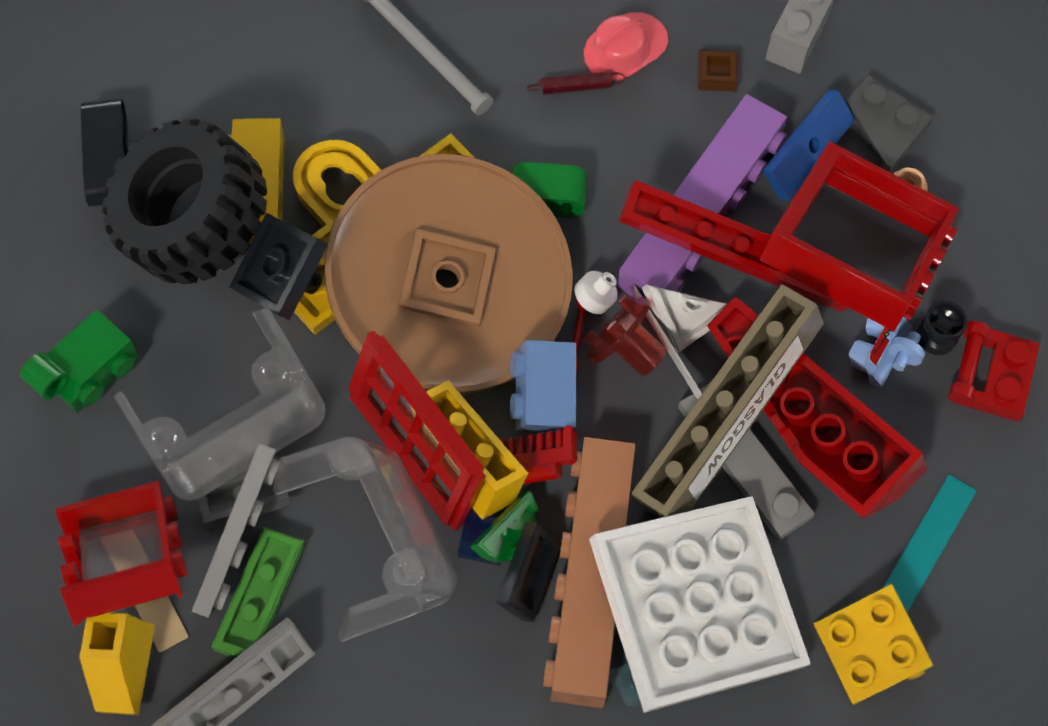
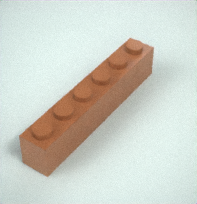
M584 437L582 452L577 451V461L571 467L570 476L579 477L577 492L568 491L565 516L574 518L572 533L563 532L560 558L568 559L567 574H557L554 600L563 601L561 617L552 616L549 643L557 644L555 660L546 659L543 687L552 688L551 702L604 709L615 620L589 538L597 533L626 527L636 443Z

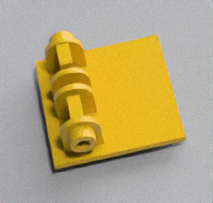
M893 584L814 623L853 705L906 679H916L925 674L924 670L934 666Z

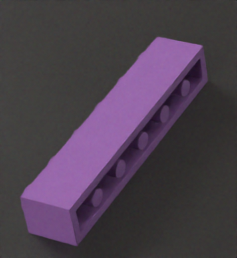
M746 94L673 195L722 216H726L730 210L736 213L747 195L745 188L751 181L756 184L763 175L762 170L767 165L765 160L770 153L775 155L785 143L787 134L783 130L787 116ZM645 233L619 269L617 288L636 299L635 285L647 306L650 307L642 290L643 286L647 284L680 292L684 285V281L681 279L687 270L694 272L704 256Z

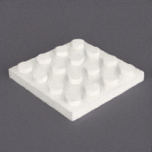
M753 496L597 533L589 538L644 713L798 670L811 664Z

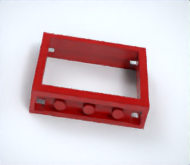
M829 141L772 232L760 257V261L880 325L895 331L903 317L908 320L912 319L923 298L916 295V293L923 296L929 287L935 273L928 269L936 271L945 256L947 249L941 247V245L948 248L958 229L951 226L960 208ZM825 184L929 237L901 292L794 237Z

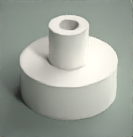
M589 271L576 283L574 288L575 296L580 305L594 314L606 312L617 301L618 297L615 287L616 278L608 272L603 274L598 271Z

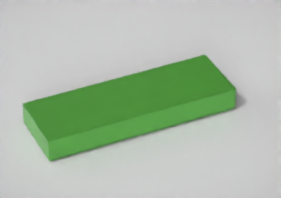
M263 526L211 646L213 651L236 658L269 632L305 547L304 540Z

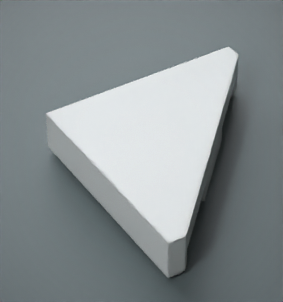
M647 284L642 287L658 324L677 353L710 331L707 325L727 305V303Z

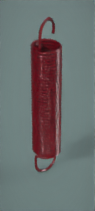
M609 71L541 78L540 84L530 85L527 89L529 91H537L539 88L529 89V87L542 84L543 95L592 89L598 90L612 88L611 75L617 74L624 77L622 82H616L615 84L623 83L626 77L621 73L610 74Z

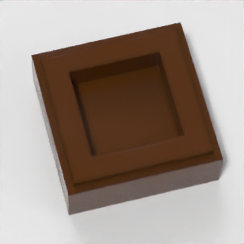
M699 50L698 90L736 92L738 86V52Z

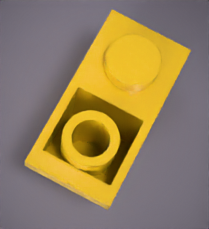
M106 613L86 619L79 659L95 712L125 715L140 714L155 625L123 613Z

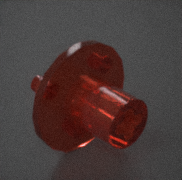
M625 294L619 300V304L624 308L612 318L600 334L597 335L595 332L590 331L585 336L584 340L591 345L587 357L595 364L616 352L641 376H645L661 362L667 349L640 325L649 311L650 302L643 296L633 300L628 294Z

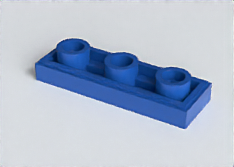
M828 90L762 170L780 200L790 201L829 141L836 144L855 121L839 90Z

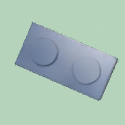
M526 340L516 348V352L512 353L510 360L511 377H516V394L511 395L509 407L511 419H516L515 431H552L555 433L556 430H563L567 425L575 428L576 343Z

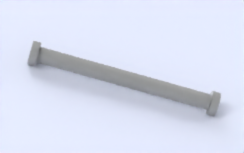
M362 0L363 2H369L471 104V110L476 115H482L491 107L493 98L487 92L482 93L389 0Z

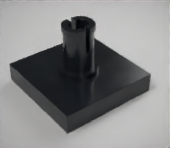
M266 213L229 288L271 312L290 320L303 293L311 295L320 288L322 275L315 270L328 244Z

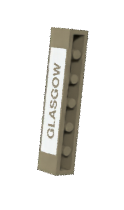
M781 284L631 494L642 508L657 518L692 510L824 325L817 304Z

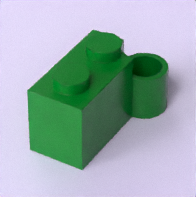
M96 309L47 354L44 352L37 353L29 358L21 368L20 378L43 399L50 400L58 396L74 412L78 413L85 406H91L97 402L102 396L104 389L114 379L125 376L132 369L135 360L139 356L131 339Z

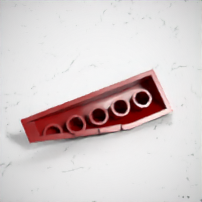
M735 296L707 327L729 358L759 315ZM804 353L763 409L798 462L863 520L897 501L927 470L922 452Z

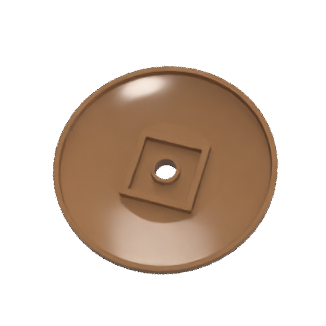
M452 154L424 155L406 159L382 169L365 181L349 197L340 210L328 239L324 266L325 287L330 308L343 335L359 355L367 333L375 330L379 336L383 335L425 391L449 380L460 394H471L489 390L513 380L516 377H511L510 360L512 353L516 352V348L526 340L554 341L567 316L573 286L572 264L568 245L558 221L541 197L526 183L505 169L477 158ZM443 269L450 270L457 276L458 284L452 288L443 287L437 282L436 273ZM380 366L379 372L389 377Z

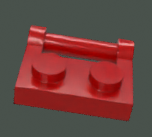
M967 322L963 335L966 339V344L957 380L951 384L948 398L956 404L1019 422L1024 416L1040 343L993 330L983 322ZM982 346L992 348V354L983 391L981 392L973 387L981 349Z

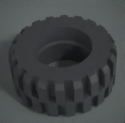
M182 119V122L178 120L163 123V128L161 129L152 128L145 132V137L141 141H134L127 148L129 152L123 159L119 157L114 165L116 170L113 178L108 177L105 186L108 196L103 198L102 209L103 214L106 215L103 220L106 233L110 235L111 243L131 261L162 281L172 284L177 282L180 284H193L198 281V278L205 281L217 276L216 271L219 269H229L235 264L234 259L240 253L244 255L250 247L248 242L253 235H256L261 225L259 221L260 216L265 215L267 200L262 197L267 195L266 179L262 177V169L252 155L215 124L208 121L201 122L198 119ZM202 180L199 194L191 207L178 219L168 223L171 210L177 199L190 186Z

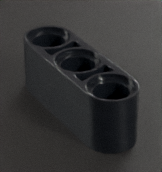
M123 99L81 103L83 186L86 202L89 207L103 205V198L108 196L105 190L108 177L113 178L116 171L114 165L119 157L123 159L129 152L127 149L129 147L127 115Z

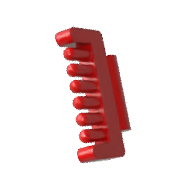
M568 425L563 430H556L555 448L554 433L552 431L546 432L545 450L544 434L541 432L536 435V451L534 435H527L526 453L525 438L523 436L517 438V454L516 440L511 437L506 442L499 437L500 441L528 472L523 484L560 479L562 477L561 466L575 464L577 461V432Z

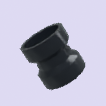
M939 301L929 307L917 331L921 336L920 346L926 352L933 355L950 353L956 347L967 327V316L964 310L958 304L951 301Z

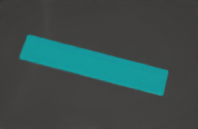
M951 475L947 476L883 587L885 588L893 584L907 613L977 492L976 489Z

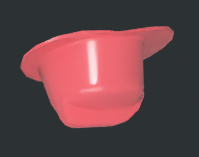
M633 12L612 16L604 20L587 40L584 48L585 63L592 73L609 71L610 74L621 73L627 78L658 59L665 52L668 44V33L662 22L645 13ZM611 75L612 81L624 79L622 75Z

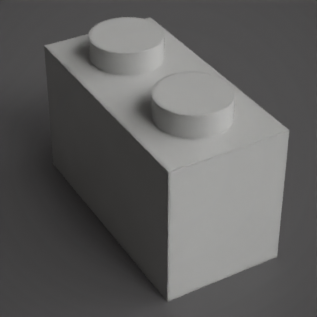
M789 0L772 32L765 60L801 74L830 16L834 0Z

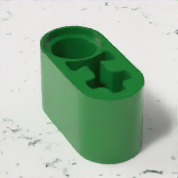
M522 162L513 166L512 174L531 187L546 203L555 217L572 218L578 217L585 212L587 172L583 168L574 165Z

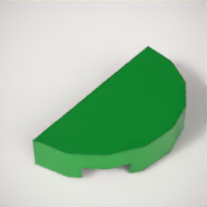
M531 491L522 493L470 546L481 558L495 563L512 560L525 522L537 523L535 512L539 510Z

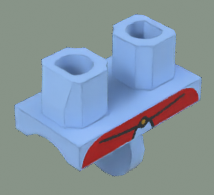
M868 318L865 326L867 335L878 338L873 345L857 340L854 342L848 355L851 366L868 374L870 385L882 388L892 368L897 371H903L907 364L912 366L919 365L925 357V352L918 344L921 339L920 334L913 331L912 325L906 318H902L895 331Z

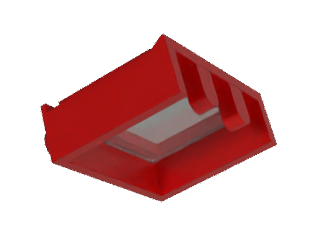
M159 480L55 508L57 519L64 536L58 537L59 546L66 564L60 565L62 578L65 586L60 589L74 627L78 626L88 617L91 618L170 596L174 593H177L178 598L183 597L180 578L187 576V569L181 550L176 551V549L183 548L177 522H174L179 520L173 496H164Z

